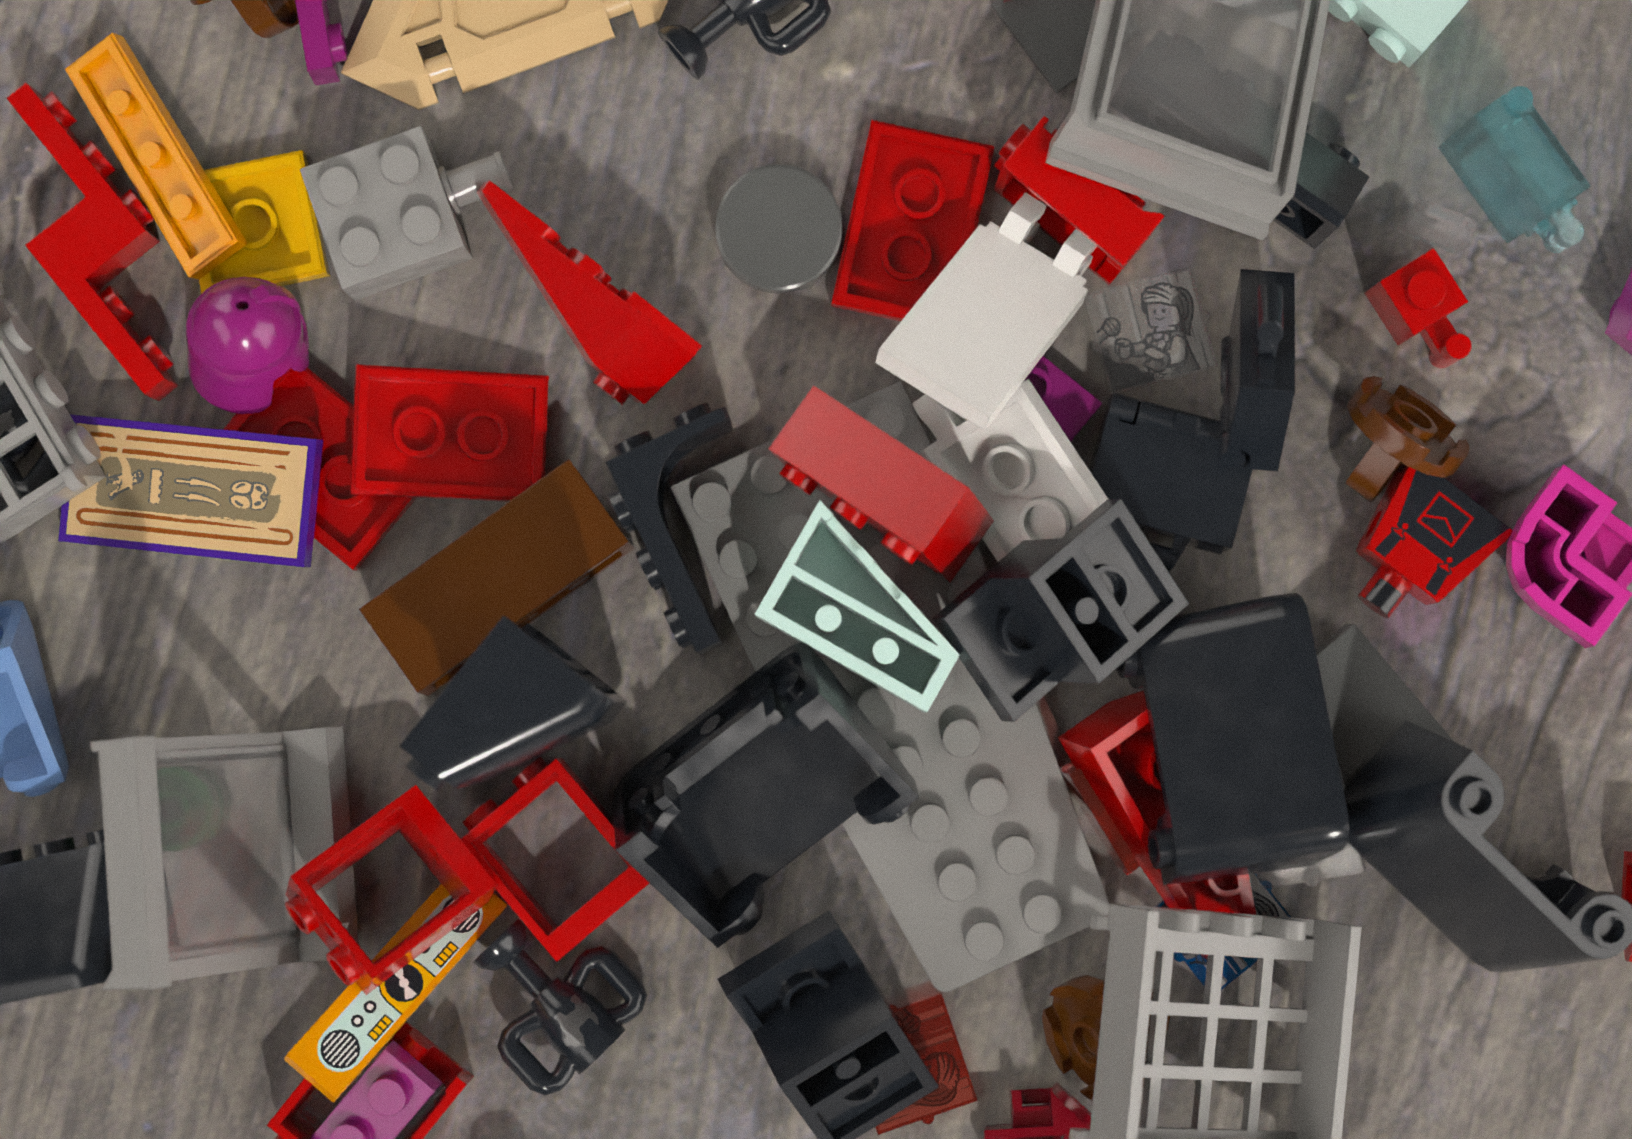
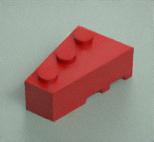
M814 385L768 448L784 464L779 475L808 496H811L817 488L834 500L829 509L858 530H861L865 524H868L884 536L880 543L893 554L910 565H913L917 559L949 583L954 579L994 522V519L969 487Z

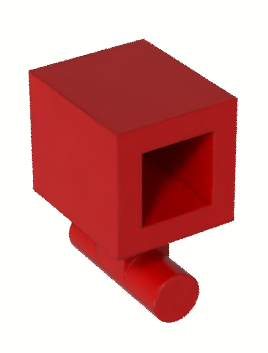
M1432 248L1379 281L1365 292L1366 297L1398 346L1420 333L1430 349L1429 360L1433 366L1446 368L1465 358L1471 352L1472 344L1470 339L1464 334L1457 333L1447 317L1448 314L1468 303V300L1435 248Z

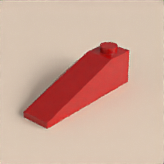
M490 180L486 181L476 193L584 360L599 372L592 382L623 406L629 397L635 402L645 405L700 350L701 344L636 292L630 293L624 288H621L619 291L610 283L612 278L604 271V268L588 255H584L574 247L567 249L559 242L561 237L557 232Z
M1144 690L1106 703L1058 737L1087 790L1168 908L1256 915L1249 874L1163 885L1161 869H1155L1152 866L1148 852V833L1150 830L1156 829L1159 817L1166 811ZM1201 954L1203 958L1208 959V955Z

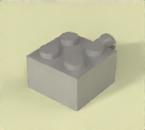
M419 126L299 169L342 290L356 301L473 259L458 214H461L460 207L481 200L476 192L486 181L490 180L503 191L514 190L500 151L493 153L494 155L446 171L444 166L440 167L431 140L423 128Z

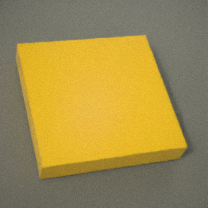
M303 150L204 170L248 244L199 280L201 294L216 283L237 277L260 278L278 286H285L330 276L322 232L299 170L308 166L307 157Z

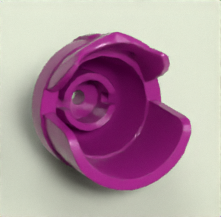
M237 277L214 284L195 300L186 321L188 371L195 389L212 405L237 414L262 412L271 405L273 384L276 379L284 375L290 368L301 372L308 367V329L305 318L300 311V306L295 296L289 290L260 278Z

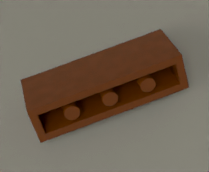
M568 459L359 610L417 693L430 696L455 677L503 615L508 616L523 629L527 623H532L635 548L574 464Z

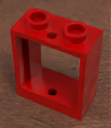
M540 756L512 780V783L518 789L516 793L500 806L490 798L462 822L469 832L461 840L498 884L496 887L497 892L557 962L644 889L649 882L616 851L628 868L561 925L557 926L487 841L556 782L559 783L616 851L614 819L562 757L556 758L548 765Z
M414 785L289 877L285 893L289 899L285 903V907L292 920L305 934L309 935L315 931L330 951L326 954V959L340 980L348 986L356 982L364 994L368 995L486 905L498 884L418 786ZM399 831L455 901L375 962H372L316 891Z

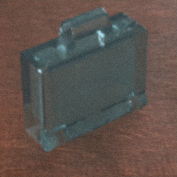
M1516 86L1472 116L1445 140L1438 149L1507 244L1523 233L1529 237L1536 232L1543 239V245L1549 252L1561 253L1577 244L1584 235L1582 223L1574 218L1570 209L1578 204L1575 197L1590 188L1591 185L1532 105L1533 95L1531 91L1524 86Z

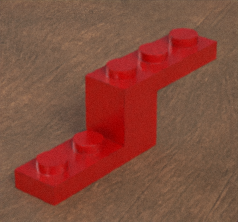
M26 82L6 99L83 193L85 198L25 246L144 395L160 401L179 386L167 372L174 365L173 360L151 335H148L143 340L127 322L135 316V313L111 285L105 290L101 289L160 242L147 226L154 221V218L145 203L132 189H129L122 195L108 176L116 171V168L97 144L90 140L83 146L69 129L70 126L77 122V119L53 91L44 97Z

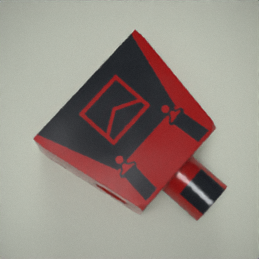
M1402 464L1390 481L1357 545L1356 552L1377 568L1357 597L1374 612L1387 619L1390 618L1408 593L1425 605L1438 603L1510 537L1513 530L1445 478L1426 475Z

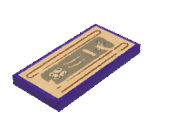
M70 414L76 426L84 427L96 441L101 453V457L97 459V462L106 477L61 506L58 541L295 567H311L323 440Z

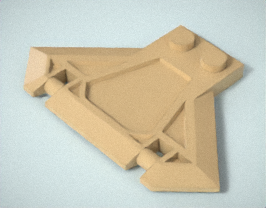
M373 0L341 74L421 110L439 103L433 87L435 83L457 76L463 94L615 38L609 19L633 11L639 28L657 23L661 20L669 0ZM443 39L447 52L423 60L419 47Z

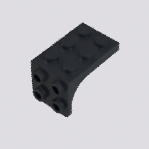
M708 403L693 407L673 419L676 429L653 439L650 431H645L620 442L614 447L618 456L606 462L618 489L607 494L623 529H626L627 533L638 529L646 548L635 553L651 588H654L656 591L665 587L674 607L663 612L670 629L680 647L685 648L692 644L696 653L700 655L724 644L666 523L664 493L672 471L687 454L733 430L731 418L726 408L721 407L712 411Z

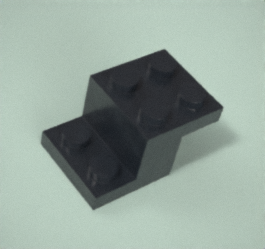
M1119 498L1107 499L1063 538L1023 540L932 619L950 645L959 653V659L1001 721L1015 722L1059 682L1101 683L1189 603L1122 499Z
M830 911L801 926L790 935L718 978L726 997L753 1033L779 1087L817 1139H856L939 1088L929 1068L903 1030L879 985Z

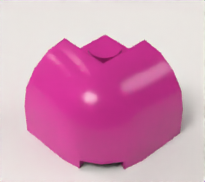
M1562 465L1554 469L1517 520L1507 542L1506 569L1511 585L1520 598L1534 612L1586 649L1596 646L1632 596V593L1627 590V587L1632 582V528L1611 513L1617 504L1616 501L1566 465Z

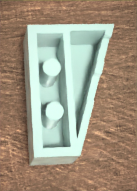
M819 500L755 612V617L811 647L814 651L909 705L927 713L957 661L959 653Z

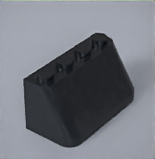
M104 829L86 833L89 845L87 847L76 849L74 838L69 837L33 845L36 858L30 860H23L21 849L0 853V1005L105 983L113 969ZM164 874L169 946L179 945Z

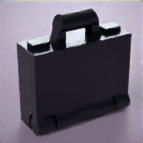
M1240 270L1229 335L1221 341L1220 391L1222 394V406L1220 409L1219 461L1225 467L1236 468L1244 464V469L1278 471L1295 395V273Z
M1113 392L1107 400L1089 471L1107 498H1121L1141 530L1173 538L1170 548L1149 542L1169 573L1176 565L1189 542L1196 544L1195 549L1221 555L1222 551L1232 549L1252 469H1244V464L1236 468H1229L1220 463V421L1144 400L1138 401L1137 398Z

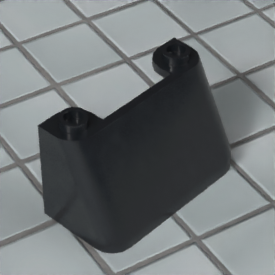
M1298 593L1272 595L1177 615L1116 668L1118 675L1121 678L1127 677L1134 689H1144L1166 811L1159 817L1156 829L1150 830L1148 833V852L1152 866L1155 869H1161L1163 885L1312 866L1342 851L1347 846L1349 838L1347 806L1310 618L1302 596Z
M503 615L400 744V747L412 756L406 767L433 789L439 791L445 782L455 788L472 786L488 781L611 723L627 704V701L533 625L527 623L521 629L508 616Z
M800 642L788 647L624 775L615 788L612 798L616 851L713 945L719 948L733 936L747 933L758 923L763 913V883L855 813L858 812L868 824L891 823L898 820L908 811L912 802L919 798V794L913 777L826 663L811 647Z
M1405 721L1343 790L1349 820V838L1347 843L1470 960L1488 971L1503 973L1603 960L1617 956L1632 943V906L1626 900L1612 892H1596L1578 883L1566 870L1554 864L1545 872L1546 876L1539 878L1528 877L1511 864L1483 836L1484 832L1496 820L1503 809L1505 793L1503 783L1496 772L1473 750L1409 721Z

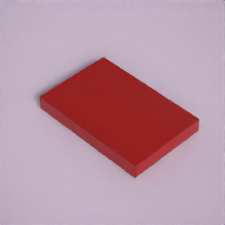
M871 119L831 307L902 321L977 229L995 146Z
M357 364L355 366L350 494L499 502L511 501L545 476L549 376Z
M308 367L301 372L290 368L284 375L274 381L272 402L266 410L250 414L236 413L223 429L323 440L314 539L354 571L358 570L417 499L416 497L350 494L353 404Z

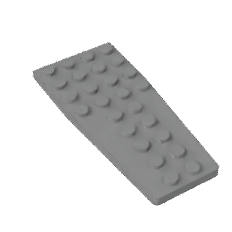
M901 381L846 406L931 462L924 452V449L930 446V443ZM775 439L670 486L755 671H758L788 647L800 643L756 618L754 614L819 500L828 509L834 501L817 488L811 496H808L779 475L784 464L768 449ZM830 510L838 522L876 561L875 563L945 638L932 618L987 572L978 546H976L954 579L949 583L917 559L913 565H910L893 554L880 543L884 536L868 524H865L861 530H858ZM816 652L915 780L919 798L912 802L908 811L898 820L891 823L883 822L873 825L868 824L857 812L843 822L842 825L931 983L938 991L950 992L1090 927L1092 914L1108 916L1110 905L1036 703L1015 722L1001 721L958 657L928 712L924 713Z

